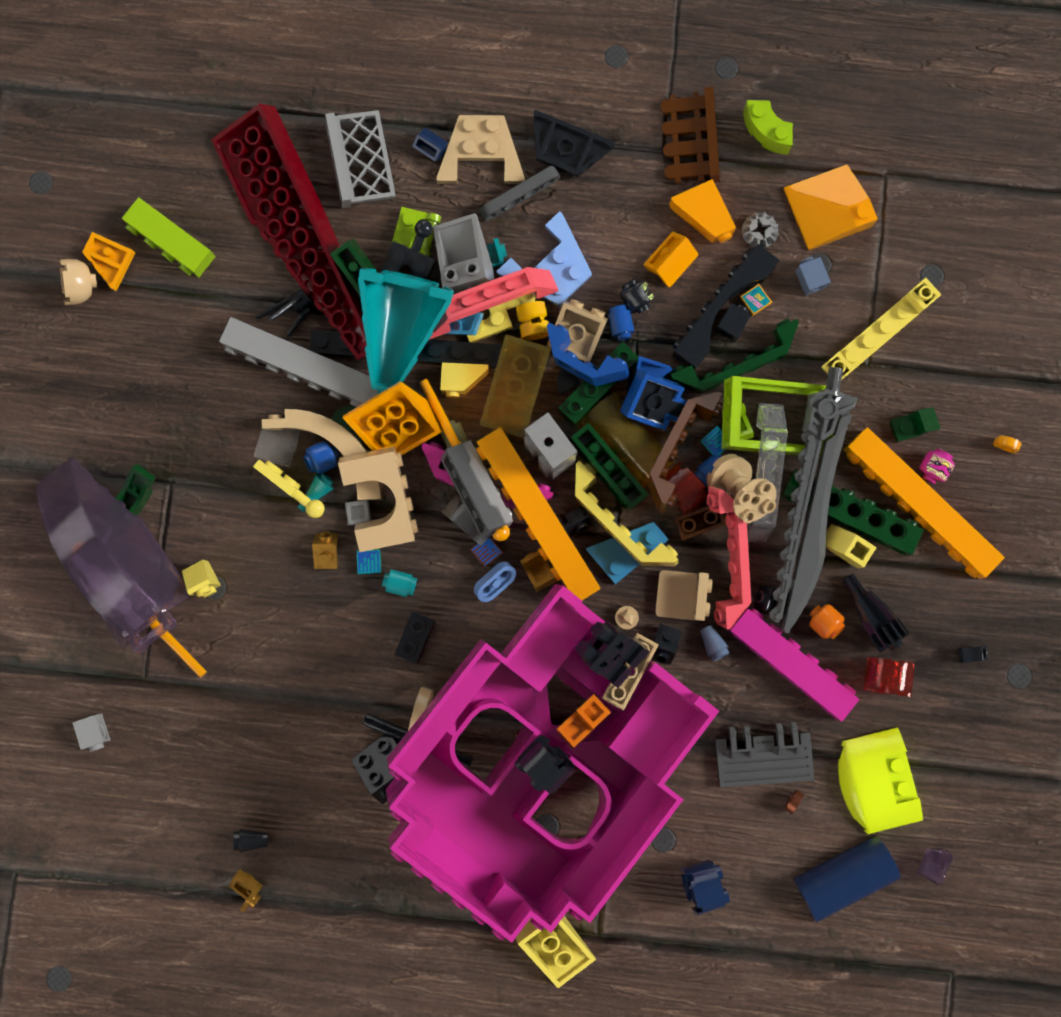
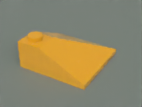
M848 165L784 187V192L808 251L869 229L878 220L868 195Z
M401 381L343 415V419L372 451L395 446L396 453L400 452L401 456L442 432V427L429 401Z

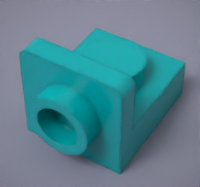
M494 238L493 243L486 244L493 268L502 266L504 264V257H507L504 243L499 244L498 238Z

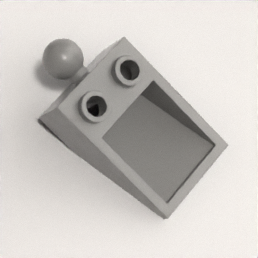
M475 213L433 226L443 288L444 286L454 290V295L494 280L492 263L478 217Z

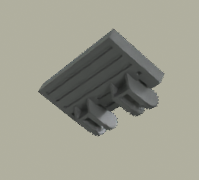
M796 722L790 723L791 744L784 745V729L781 723H776L775 725L777 745H774L773 735L752 736L751 744L749 726H743L742 730L744 748H737L735 727H728L730 749H727L725 738L715 739L720 788L815 780L810 733H798Z

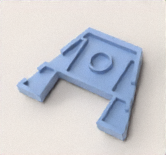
M559 211L545 225V228L560 244L535 267L550 270L558 287V292L542 298L558 307L592 276L563 214ZM510 258L496 271V274L502 277L522 268Z

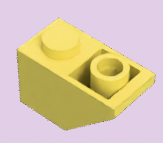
M830 524L826 531V549L857 569L865 567L877 548L860 536L836 525Z
M201 560L182 571L189 595L206 598L216 593L215 588L221 586L209 561Z

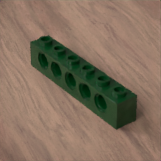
M797 469L791 472L780 496L793 503L795 502L791 500L790 494L799 486V483L794 478V474L798 471ZM834 483L832 484L830 495L835 497L836 505L834 507L829 506L828 520L906 557L913 555L924 529L918 527L919 524L908 518L905 520L896 517V512L884 508V510L875 507V502L866 498L860 500L854 497V492L845 488L839 490L833 487ZM809 497L807 510L809 509L811 497ZM849 505L856 507L857 515L855 517L848 514L847 508ZM870 515H874L877 517V527H873L870 525ZM892 525L899 528L898 537H894L891 534L890 528Z

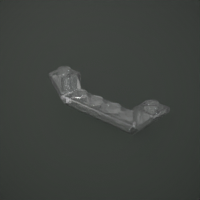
M759 403L756 427L760 428L762 432L756 478L767 479L773 483L776 488V508L764 517L747 523L748 542L766 543L776 527L788 431L783 405Z

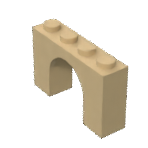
M395 446L340 457L338 466L343 486L370 480L379 481L392 490L396 500L393 510L387 516L355 524L354 531L359 552L415 541V533H418L416 519H411L410 511H413L411 497H406L405 489H408L406 475H401L400 467L403 466L402 456L400 452L396 453Z

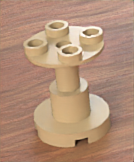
M727 454L715 461L713 464L715 468L711 474L708 472L707 486L722 489L731 497H735L733 509L737 517L745 523H751L775 510V486L767 479L756 478L751 480L752 468L748 461L736 454Z

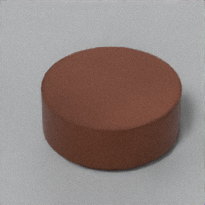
M795 790L784 807L785 810L793 814L803 799L804 794L799 790Z

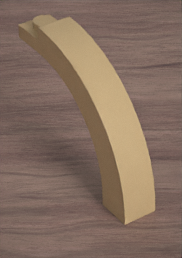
M285 409V418H282V415H268V419H262V429L302 430L322 436L332 443L344 457L368 452L363 444L343 426L313 412ZM370 480L356 483L357 500H384L381 482Z

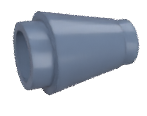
M713 625L700 630L708 658L711 657L714 662L729 654L727 649L729 646L714 629Z

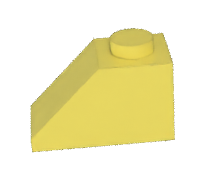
M442 363L441 393L446 394L447 398H459V395H466L489 374V366L485 364Z

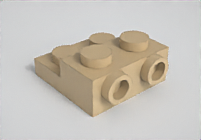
M577 300L565 301L555 326L557 324L562 325L569 331L571 344L566 350L574 353L578 359L590 362L608 318L604 317L605 312L599 309L592 308L591 311L584 309V304ZM550 339L547 344L549 347H551Z

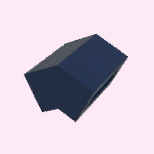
M424 127L421 133L417 134L412 147L433 161H437L446 152L448 142Z

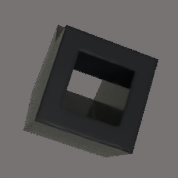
M986 645L958 648L960 663L988 660Z

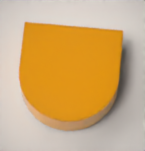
M998 436L993 442L994 447L1012 454L1019 452L1022 444L1020 441L1008 436Z

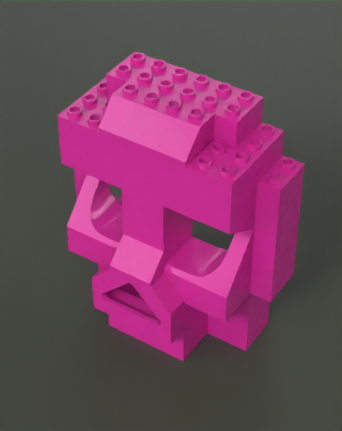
M557 584L553 586L501 654L480 639L387 757L389 773L395 777L386 788L387 800L391 810L390 814L400 821L399 825L388 837L389 848L392 850L390 854L401 863L404 860L412 866L411 870L423 879L424 876L432 881L431 886L439 893L447 892L452 897L451 901L462 910L465 907L472 912L471 916L478 923L484 925L486 922L492 928L491 932L502 941L506 938L513 942L530 919V922L539 930L543 931L545 928L552 933L568 910L579 921H582L584 918L589 923L592 922L684 800L668 788L665 782L719 712L704 698L693 693L653 661L649 662L624 711L603 700L602 697L610 681L589 669L577 655L578 652L575 650V647L580 641L585 640L588 642L594 636L591 633V628L596 622L605 623V621L582 604L583 601L566 587ZM629 667L633 671L629 676H633L635 674L634 668ZM553 675L557 676L586 700L594 694L611 712L573 749L556 732V729L562 724L553 725L551 723L547 683ZM488 708H500L514 716L523 726L514 743L486 779L483 780L456 757L455 743L463 730L480 711ZM539 735L550 739L551 741L548 743L550 746L561 748L573 764L590 776L596 784L599 793V804L585 837L566 839L557 836L531 817L549 793L544 789L541 792L537 791L530 784L531 778L528 774L520 771L516 767L515 762Z

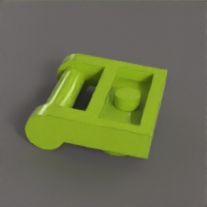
M401 207L393 241L411 248L416 236L414 231L415 224L419 220L425 219L433 227L440 224L441 216L435 213H426ZM434 229L429 237L424 238L419 251L430 257L432 254L430 249L434 237Z

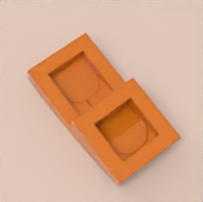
M593 694L556 729V732L573 749L611 712Z

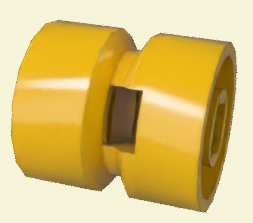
M527 302L516 307L518 321L522 322L519 326L522 340L532 341L549 336L547 330L549 322L544 320L547 316L545 302Z

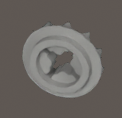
M755 212L746 218L742 226L744 240L754 248L757 244L763 248L769 247L775 242L779 234L778 224L773 216H769L765 212ZM758 223L761 227L767 228L764 231V236L760 232H754L758 227Z

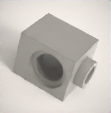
M103 714L93 715L73 722L81 750L89 748L90 752L104 748L103 743L110 741Z

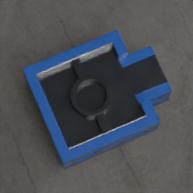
M638 369L620 412L628 418L666 431L670 420L677 422L687 400L681 397L685 388L676 382Z

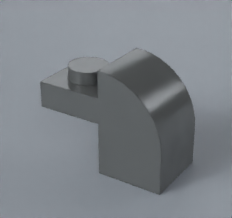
M455 495L441 512L471 539L482 546L488 538L482 540L462 499Z

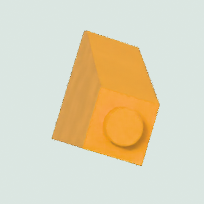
M713 179L671 197L670 208L712 244L717 241L724 243L732 238L736 226Z

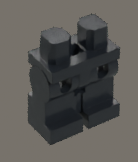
M607 620L605 623L596 622L591 628V633L594 636L588 642L585 640L580 641L575 647V650L578 652L577 655L589 669L609 680L617 688L633 672L626 665V662L633 668H636L650 652L638 638L621 630Z

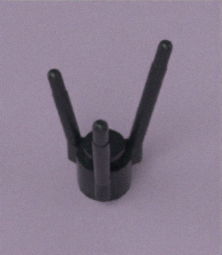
M300 289L288 298L256 315V319H260L277 309L279 310L268 318L269 321L274 320L290 308L296 313L301 311L286 334L287 337H290L305 315L311 311L308 307L312 304V301Z

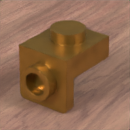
M331 532L315 534L312 543L314 569L338 568V534H332Z
M539 551L529 553L520 561L536 592L557 582L550 570V566L543 559Z
M239 869L228 887L246 899L240 909L244 913L249 906L254 908L260 900L261 896L258 893L263 885L256 881L251 874Z

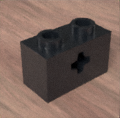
M412 611L394 655L418 664L436 620Z

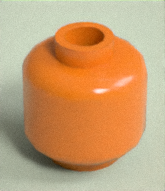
M829 604L823 607L816 606L809 615L812 617L809 624L810 627L824 639L830 637L834 639L845 627L843 624L844 616Z

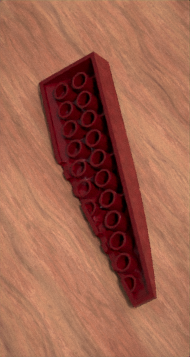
M259 103L216 135L211 141L248 220L260 230L262 238L268 241L274 248L273 252L284 261L285 267L304 292L312 297L318 310L323 311L329 319V324L332 328L337 329L341 335L340 338L357 360H361L366 357L365 347H367L362 320L361 299L330 255L340 245L276 107Z

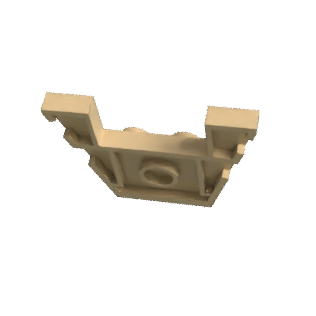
M459 115L437 175V184H457L458 161H505V184H520L524 182L525 177L504 115Z

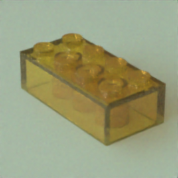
M505 335L480 421L481 426L495 430L501 427L505 433L522 438L525 437L524 429L528 427L551 347L511 335Z

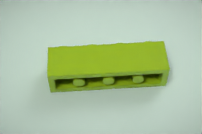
M139 197L122 217L127 224L125 228L135 236L141 234L145 237L143 241L154 250L156 247L161 249L163 257L171 263L176 260L181 264L179 268L189 276L193 273L199 278L216 257L211 250Z

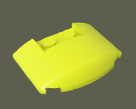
M898 727L842 741L841 746L844 747L840 759H838V776L841 792L854 820H857L867 834L923 821L920 798L917 796L906 755L907 750Z

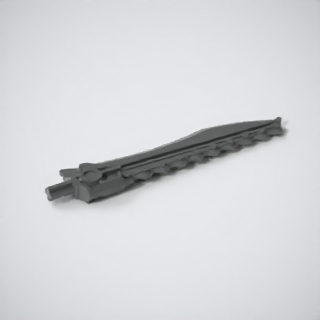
M829 367L826 388L824 390L808 395L802 428L804 433L801 434L802 442L806 444V447L797 454L802 467L794 474V478L799 483V486L790 494L791 500L795 502V506L787 513V518L792 525L783 533L784 540L788 542V546L780 552V558L785 564L776 572L777 580L781 582V585L773 592V598L777 601V605L769 612L770 619L779 623L783 618L786 598L790 588L781 628L784 633L790 632V629L807 605L824 563L831 488L847 427L852 418L849 410L855 407L858 400L857 397L839 392L843 369L838 367ZM831 434H833L831 437H829V438H828L827 440H825L824 443H823V448H822V452H821V456H820V461H819V465H818V470H817V474H816V478H815V483H814V487H813V491H812V496H811L810 505H809V509H808V513H807V518H806V522H805V527H804V531H803V535H802V540H801V544H800V549H799V553H798V557H797V562H796V566H795V571H794L793 579H791L792 572H793V568H794V563H795V559H796V555H797V550H798V546H799V541H800V537H801V533H802V528H803V524H804V519H805V515H806V511H807V506H808V502H809V497H810V493H811V489H812V484H813V480H814V475H815V471H816V467H817V462H818V458H819V454H820V449H821V445H822V440L826 439L828 436H830Z

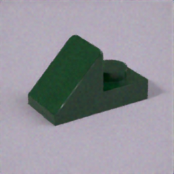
M934 407L917 410L912 414L889 421L896 443L941 429Z

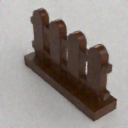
M713 86L704 87L705 95L699 96V92H693L691 97L676 98L675 94L670 95V99H666L660 104L661 112L664 115H671V121L663 123L662 133L667 137L672 136L673 143H667L663 147L664 156L666 158H674V165L667 166L664 173L668 180H675L676 184H681V179L697 177L699 181H705L704 177L710 176L714 183L720 182ZM700 111H706V117H700ZM694 112V118L677 120V114ZM707 132L708 139H702L701 133ZM696 134V140L683 142L678 140L679 135ZM709 154V161H703V155ZM697 156V162L680 164V157Z

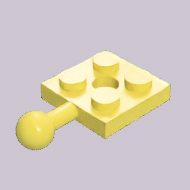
M534 292L489 308L490 316L481 321L476 336L467 335L469 342L475 343L512 329L513 326L507 310L535 301Z
M258 460L253 466L288 495L305 506L308 516L319 518L323 515L325 510L323 503L319 500H311L299 490L301 485L288 475L282 477L283 471L269 460L266 463Z

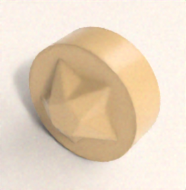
M630 606L619 608L615 614V622L622 629L635 627L639 620L637 611Z

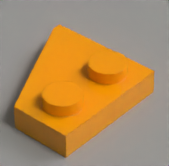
M94 232L91 233L82 251L108 283L109 287L117 292L135 252Z

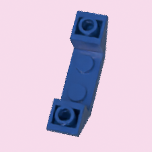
M550 322L548 323L547 330L556 365L593 386H600L629 377L627 363L618 357L614 359L607 356L598 371L597 367L588 361L583 363L578 360L574 353L566 350L571 344L569 331L562 325L557 324L555 326Z

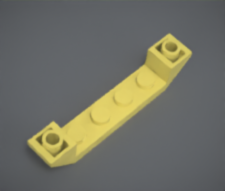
M925 278L821 368L827 375L829 367L843 369L842 379H844L940 297L941 293Z
M578 461L576 463L575 484L577 502L641 566H676L678 564V558L676 557L678 553L669 544L665 546L661 542L647 555L648 550L639 541L635 543L630 538L632 535L624 525L619 527L613 521L615 519L614 515L606 508L602 510L597 505L598 499L591 492L586 494L597 482L594 476L596 471L588 463L583 465Z

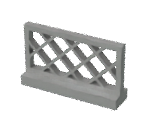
M379 110L337 116L334 113L325 114V126L341 208L351 207V204L395 198L396 194ZM375 118L376 126L372 131L362 125L365 119ZM349 121L355 127L348 134L341 129L340 122ZM358 128L368 134L363 143L352 137ZM371 138L380 143V148L376 153L366 146ZM349 140L360 147L354 156L345 150ZM362 150L373 156L367 165L357 159ZM375 159L384 164L385 168L381 174L370 168ZM353 162L364 168L358 177L349 171V167ZM367 171L377 177L372 186L361 180ZM381 180L388 185L389 192L380 193L374 188ZM358 183L368 190L364 196H354L353 189Z

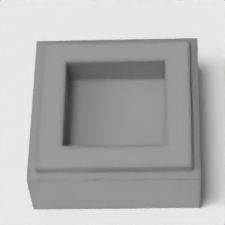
M369 500L345 503L348 526L372 521Z

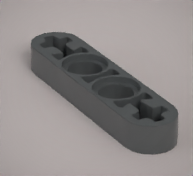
M550 166L486 203L480 208L479 213L484 221L488 222L554 184L560 178V175L554 166Z

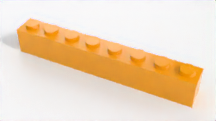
M499 427L477 441L479 447L476 448V451L483 461L485 459L489 461L492 467L488 470L494 480L500 479L504 485L501 491L507 501L512 499L517 506L513 510L520 521L525 519L529 526L525 530L532 541L537 539L541 547L538 551L545 561L549 559L554 567L550 570L556 580L562 579L566 588L581 600L600 590L599 584L502 428Z
M868 427L862 430L844 449L847 453V459L853 464H858L864 469L863 474L868 479L875 480L880 485V490L886 496H892L898 502L897 506L903 512H909L915 518L914 521L919 524L920 528H926L932 534L931 538L935 543L946 547L949 550L948 555L956 562L960 561L966 567L965 571L971 577L978 579L986 578L1005 558Z

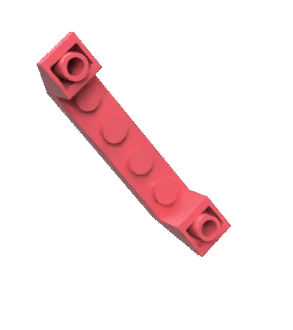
M526 267L454 294L451 304L434 328L430 339L451 332L449 323L534 292L536 298L539 299L558 292V287L550 270Z
M712 486L708 487L709 494L707 495V504L710 511L719 514L727 513L725 522L729 534L727 539V547L730 551L728 569L731 574L730 594L732 596V599L716 601L714 618L717 625L725 629H732L751 603L747 523L736 516L733 509L734 499L724 490Z

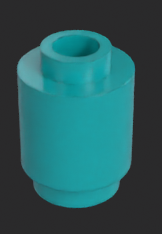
M391 569L390 574L385 573L382 586L386 587L385 592L404 597H407V595L413 596L418 578L412 577V574Z

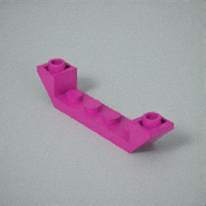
M432 441L429 444L423 443L422 449L436 480L454 486L445 468L444 470L441 469L443 464L441 457L445 452L442 450L443 446ZM538 483L537 486L546 501L552 500L553 492H550L551 488ZM501 493L502 501L506 507L511 509L517 507L512 499L507 501L504 494Z

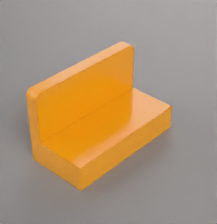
M672 231L643 265L647 271L658 275L667 287H671L698 257V252L686 236Z

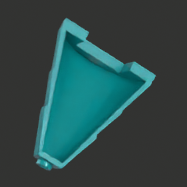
M373 268L360 269L358 283L367 344L365 352L371 388L376 389L378 394L399 381L403 382L417 362V356L432 336L434 328L451 304L454 290L447 286H444L443 289L438 288L439 283L412 275L388 270L377 273L376 269Z

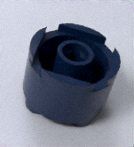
M708 859L681 868V871L685 873L681 875L684 891L688 901H693L696 906L692 907L695 915L725 907V904L730 902L729 894L726 888L723 889L720 881L723 879V873L719 865H714L713 861Z

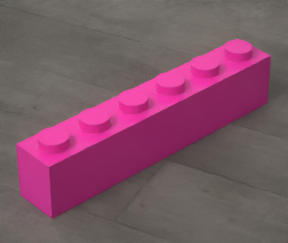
M746 609L732 629H728V632L833 718L842 722L860 700L855 696L856 691L846 683L841 685L836 680L838 676L828 668L824 671L819 667V661L809 653L807 655L803 654L799 650L801 646L794 640L789 638L787 641L781 636L782 631L772 623L770 625L762 620L764 616L756 609Z

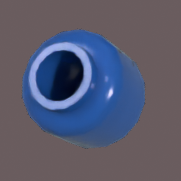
M321 441L305 450L303 460L311 473L315 472L321 475L337 466L339 452L334 445L330 446L326 441Z

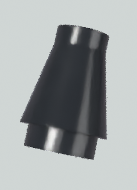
M244 829L234 831V851L242 853L268 847V833Z

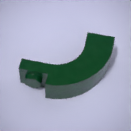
M138 464L134 465L116 498L106 508L93 516L87 533L104 546L117 538L134 521L146 505L153 492L151 487L156 477Z

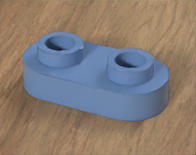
M508 562L498 563L475 584L474 594L482 602L493 600L514 581L516 570Z

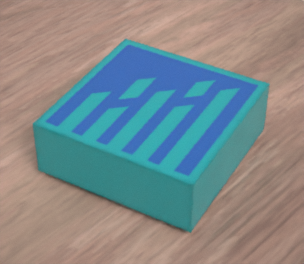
M718 426L700 441L711 455L715 454L718 456L726 450L721 449L722 430Z
M381 550L357 551V573H382Z

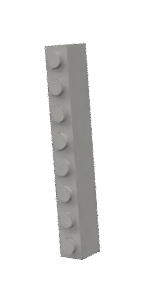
M230 317L219 341L225 347L224 351L237 356L240 353L246 356L245 360L257 365L258 362L266 364V369L278 374L279 371L287 373V378L298 383L300 380L308 382V387L319 392L321 388L329 391L328 395L337 400H341L342 397L350 400L349 404L354 407H358L378 395L377 390L371 388L370 376Z

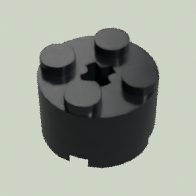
M539 735L518 757L515 765L520 771L528 774L531 778L530 784L537 791L541 792L544 789L549 794H552L575 772V769H572L574 764L561 748L550 746L548 743L551 740L543 735Z

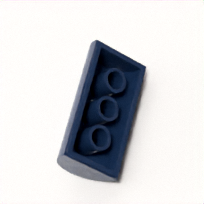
M875 835L794 877L793 881L815 923L898 881L901 879V875L887 847Z

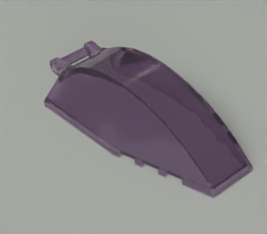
M69 458L36 485L38 504L44 527L69 577L95 609L122 649H125L130 643L133 650L141 655L147 650L146 647L161 635L177 627V623L169 610L193 595L188 594L184 579L143 520L125 508L126 505L121 500H116L105 486L98 484L93 479V475L75 459ZM160 618L162 623L141 639L138 634Z

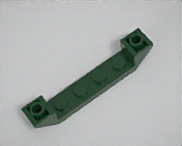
M785 319L776 324L777 328L772 334L779 347L776 344L769 346L763 350V354L757 357L755 354H751L742 359L743 363L736 366L734 363H731L722 368L723 372L716 375L713 372L701 377L702 381L700 382L692 365L689 367L681 365L672 370L673 374L670 375L669 380L678 383L685 389L703 394L723 385L724 380L731 376L741 377L780 360L789 351L799 324L798 319L793 321Z

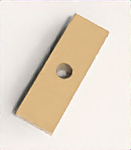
M638 633L635 637L650 652L634 668L635 674L633 676H629L619 688L610 682L602 697L603 700L623 711L659 645Z

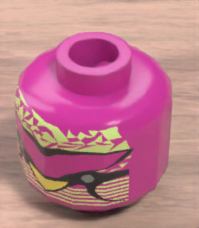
M938 448L935 451H928L919 466L920 471L924 474L922 478L932 484H935L937 481L946 482L955 467V463L952 460L953 456Z

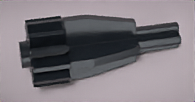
M854 573L846 577L843 583L855 598L853 605L863 627L870 636L869 639L879 653L888 648L893 651L904 644L902 639L910 633L901 620L895 616L892 610L873 591L869 590L867 592Z

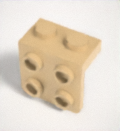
M662 570L659 573L656 615L666 618L705 621V616L709 617L710 603L706 602L707 593H711L712 579H709V573L695 574Z

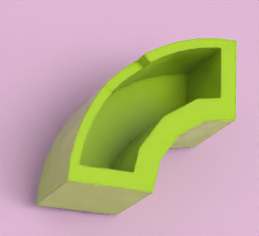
M747 100L743 110V117L750 135H753L765 149L777 154L788 155L793 145V123L785 122L778 118L771 108L770 101Z

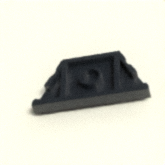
M534 110L536 161L554 166L562 172L579 178L615 146L614 141Z

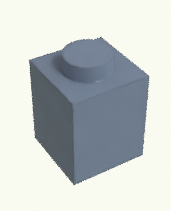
M809 257L799 262L800 265L795 272L805 296L825 289L831 283L821 257L814 260L813 257Z

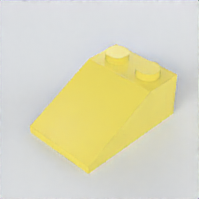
M565 916L552 933L545 928L543 931L539 930L530 922V919L516 937L517 944L557 988L561 987L596 960Z

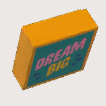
M759 284L739 298L749 313L752 314V317L772 303Z

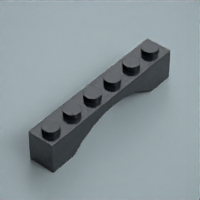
M759 244L754 249L748 248L741 258L744 260L741 266L735 265L728 274V277L731 279L726 285L720 284L714 292L717 297L712 303L710 301L706 302L700 310L703 315L698 321L694 318L686 328L689 332L685 338L680 336L672 346L675 349L672 356L686 367L692 365L695 371L708 355L712 324L720 308L738 292L751 286L763 284L780 261Z

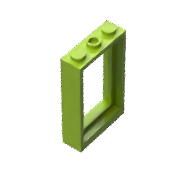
M731 376L725 379L721 449L798 456L797 454L806 445L740 439L742 389L808 396L809 394L824 390L826 385ZM833 434L828 436L826 439L822 440L819 458L821 456L824 441L831 437Z

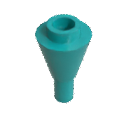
M324 473L322 475L316 474L306 496L311 500H319L334 489L332 479ZM301 503L297 506L302 512L306 511V507Z

